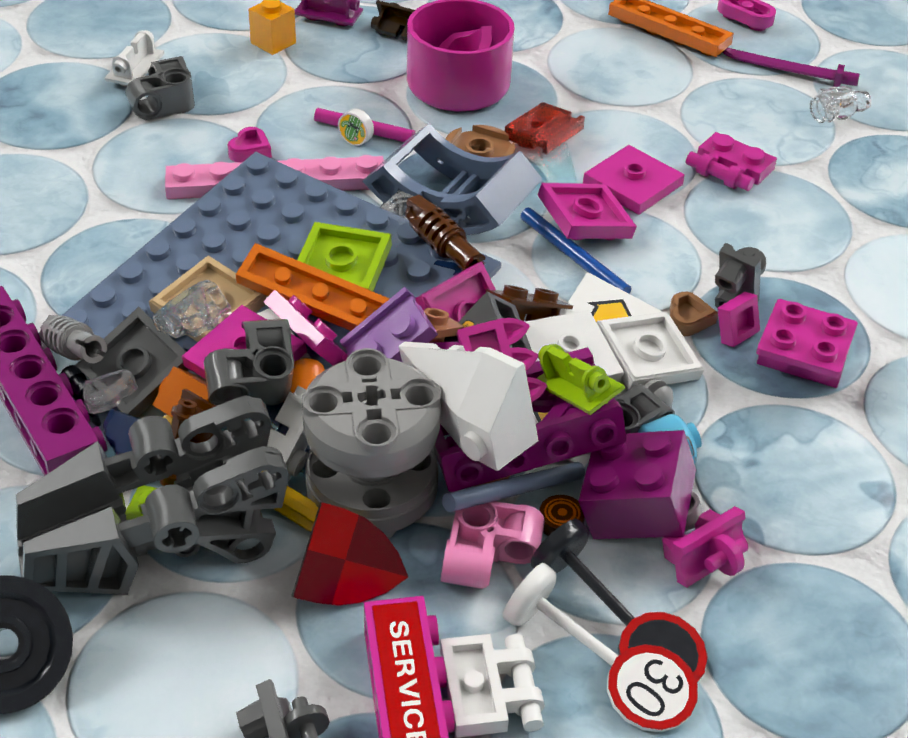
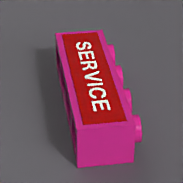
M424 596L364 602V636L378 738H449L448 733L455 731V721L451 700L442 701L440 688H446L447 678L443 656L435 657L433 646L439 645L436 615L427 616Z

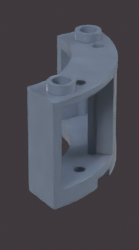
M429 123L408 138L371 172L363 182L383 203L398 214L402 210L406 212L408 198L421 195L448 214L452 220L463 228L466 235H473L490 231L500 226L543 179L520 150L504 157L491 158L474 155L447 141ZM414 150L432 167L453 179V181L441 192H437L413 180L397 165Z

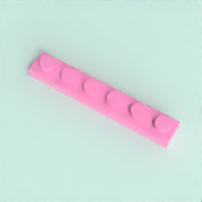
M362 155L360 157H325L323 159L304 160L291 158L278 162L342 191L370 190L363 180L384 159L383 156ZM215 162L213 164L194 165L181 163L166 166V198H201L242 162Z

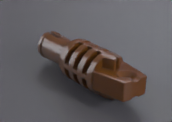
M421 195L407 199L405 217L408 219L410 226L440 257L450 258L462 271L479 262H482L483 265L485 264L483 261L485 256L467 241L466 232L463 228L452 220L440 207L435 206Z

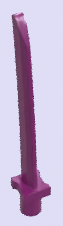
M727 48L723 51L724 55L735 60L834 80L833 89H840L841 84L858 86L860 73L844 71L845 65L838 64L837 70L732 48Z

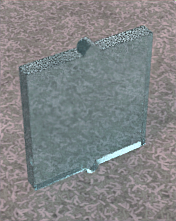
M537 141L533 144H515V153L520 150L543 180L538 185H541V183H577L567 143H542Z

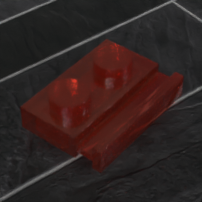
M542 102L507 124L505 132L509 135V141L517 143L519 147L525 149L541 147L542 153L548 154L584 129L585 116L580 115L574 118L571 117L572 112Z

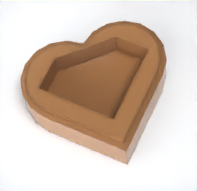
M679 292L673 295L671 299L670 317L683 336L694 335L717 323L718 312L697 295L691 292Z

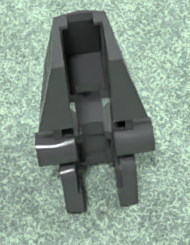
M242 396L193 415L184 420L178 430L179 438L174 439L171 424L166 418L161 416L143 417L135 421L129 429L128 435L132 451L108 458L97 441L17 493V551L21 577L33 580L49 591L128 595L139 567L137 556L146 555L148 550L159 549L166 553H175L180 557H189L196 554L200 546H203L234 563H248L263 557L269 552L276 531L272 519L263 518L260 510L282 508L289 478L282 453L276 448L267 447L271 420L261 398ZM227 426L228 430L223 431L222 427ZM197 434H214L211 439L205 442H190ZM172 474L176 475L177 480L174 481V485L159 487L147 496L145 503L141 504L143 516L131 520L126 519V506L122 492L165 479ZM244 540H260L256 546L250 549L240 550L236 548Z

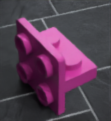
M777 299L757 347L756 353L759 355L757 364L837 388L858 322L839 314H831L807 307L798 302Z

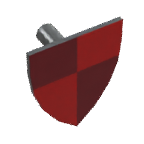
M320 501L292 597L313 603L336 606L362 603L387 593L409 576L399 552L384 532L361 515Z

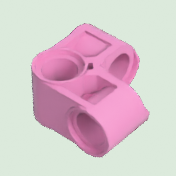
M497 501L455 511L451 536L447 540L441 582L484 589L489 586L493 562L531 563L534 552L542 543L543 514L535 507L529 505H515Z

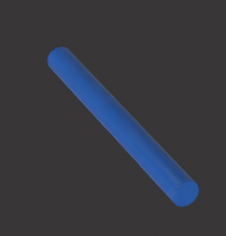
M527 207L522 211L520 215L521 220L585 271L630 294L632 289L630 285L574 241L567 239L560 230L532 208Z

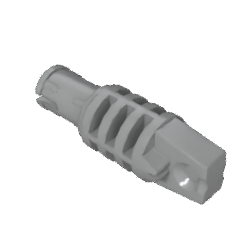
M48 315L46 321L40 327L39 336L41 341L50 350L67 359L74 361L83 359L88 363H97L104 358L97 354V351L107 352V344L103 338L95 335L88 325L71 317Z

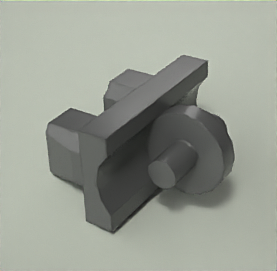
M728 243L723 245L719 251V270L715 275V284L719 287V293L715 297V306L717 308L743 292L757 295L759 301L760 276L766 269V257L762 251L753 247H744L735 251L732 245Z
M271 679L256 685L259 700L236 712L239 727L245 738H266L268 736L270 738H318L328 728L330 723L326 709L321 705H309L306 697L295 698L292 701V710L287 698L277 696Z

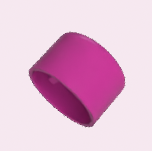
M436 0L417 8L410 15L407 23V82L412 93L422 102L448 111L479 110L501 100L508 92L511 83L515 30L511 17L499 7L479 0Z

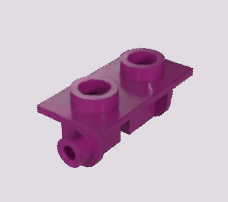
M301 0V3L295 9V15L304 16L309 20L334 22L339 26H353L363 12V8L359 7L360 0Z

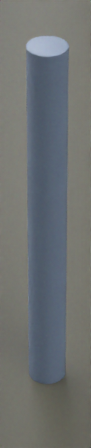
M574 462L446 493L442 498V504L447 512L482 505L580 480L585 476V468L582 463Z

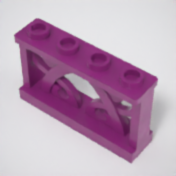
M588 347L568 352L570 357L595 366L593 355ZM536 361L526 371L527 377L538 378L544 373L540 361ZM545 390L532 403L534 412H548L539 423L535 424L538 442L499 471L479 461L470 459L451 436L445 439L444 436L449 435V433L441 423L433 448L448 491L454 492L624 443L626 441L622 407L615 398H612L607 404H604L589 415Z

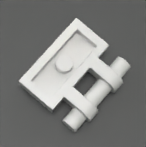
M491 634L440 640V654L444 658L448 699L452 702L454 712L455 738L508 732L509 719L507 713H516L518 716H521L525 731H538L544 726L541 714L545 707L541 689L535 687L532 675L536 668L533 653L530 649L526 648L522 635L513 634L505 639L506 649L494 650ZM499 674H507L512 677L514 688L502 689Z

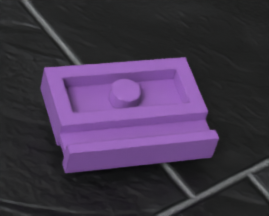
M403 287L343 337L340 343L346 348L348 356L356 350L370 348L381 351L387 358L402 362L399 351L400 344L405 341L429 343L438 333L422 307L416 302L415 296L406 287Z

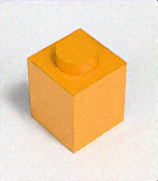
M263 0L261 3L248 9L251 44L274 55L296 43L294 8L282 3L280 0Z

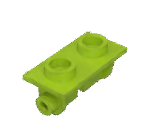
M557 344L545 345L538 353L544 373L536 379L547 384L545 390L589 415L604 404H607L625 389L623 384L608 377L603 368L591 366L577 358L570 357V354L564 352L563 348Z

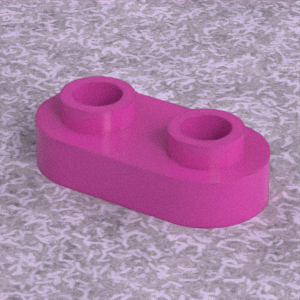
M718 0L717 10L723 17L746 24L752 30L763 31L774 24L776 9L768 3L760 0Z

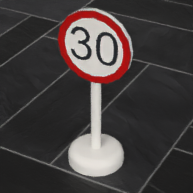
M545 563L536 566L520 583L506 604L503 618L512 625L521 626L540 610L610 664L612 667L607 676V693L613 708L626 722L644 731L661 733L678 728L690 718L698 701V684L691 668L679 655L664 647L647 644L628 648L622 654L617 655L547 601L556 584L557 575Z

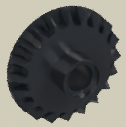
M8 575L0 576V632L7 629L13 631L18 638V648L10 658L0 659V714L26 709L48 696L64 677L72 657L73 648L71 623L68 613L59 599L47 588L33 580Z

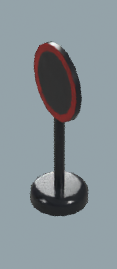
M569 520L553 531L541 543L531 558V566L533 568L541 563H545L558 573L569 565L626 625L621 633L618 645L619 655L628 648L644 644L664 647L679 655L691 668L696 682H699L705 673L708 657L704 641L696 629L682 618L665 612H649L635 618L577 557L584 549L589 537L587 527L580 520Z

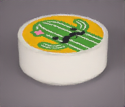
M351 109L339 118V133L347 143L360 146L373 136V122L363 110Z

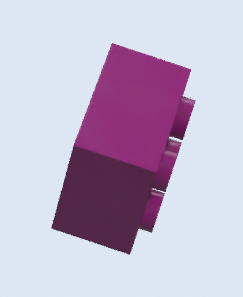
M684 430L627 433L624 443L591 452L579 497V504L593 540L684 537L696 474V467Z

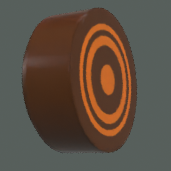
M568 495L550 496L541 503L539 511L544 516L543 533L547 536L569 520L578 519L583 524L585 521L579 501Z

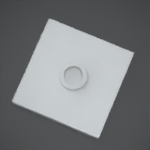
M590 310L526 321L530 326L526 336L532 351L538 354L543 346L549 344L561 346L566 353L588 347L593 355L595 366L603 368L608 377L618 382L621 381L624 371Z
M667 311L597 321V325L624 371L622 380L628 390L637 384L644 385L650 380L659 379L668 385L699 380L704 372L703 366Z

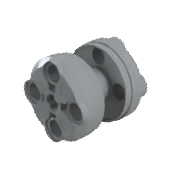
M370 348L356 350L347 357L346 361L333 365L320 373L309 384L302 395L303 429L310 447L305 468L306 497L311 499L318 508L321 501L361 515L378 527L390 539L397 530L413 524L425 515L436 498L438 463L433 447L440 430L441 389L437 383L430 380L421 371L403 362L387 358L381 351Z

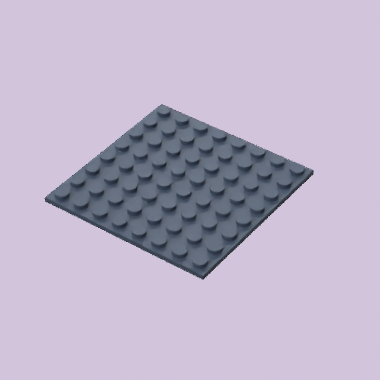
M254 152L61 316L71 317L88 325L95 335L104 339L137 307H140L187 352L197 342L153 313L150 309L149 300L208 255L237 273L255 243L297 260L314 222L391 234L392 246L373 291L387 298L393 297L403 287H406L415 298L454 276L455 270L434 265L435 261H454L450 258L440 257L416 234L407 219L258 152ZM484 255V267L491 279L501 269V262ZM265 305L256 313L269 309V307ZM311 314L308 316L313 322L319 318ZM319 318L338 335L333 341L347 353L340 340L351 331ZM290 328V330L293 332V334H294L296 337L300 338V337ZM306 344L307 353L311 359L322 363L325 370L332 366ZM284 402L277 405H266L271 420V428L286 435L289 427L275 420ZM309 445L305 449V452L309 453L310 450ZM305 464V466L303 467V469H302V471H301V472L304 473V474H305L306 464Z

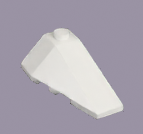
M405 341L399 345L402 362L421 371L430 380L439 385L441 389L440 423L470 459L479 461L499 471L538 442L525 364L489 347H479L472 352L465 351L464 346L453 345L447 350L440 349L434 343Z

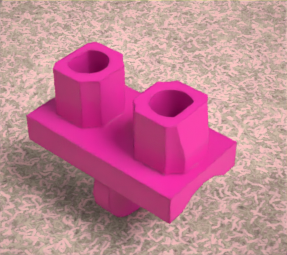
M734 506L720 515L709 509L699 516L694 524L695 530L691 533L684 534V537H663L664 558L675 565L677 582L688 588L717 569L729 576L742 571L745 564L743 553L748 551V542L742 530L743 521L746 519L745 511Z

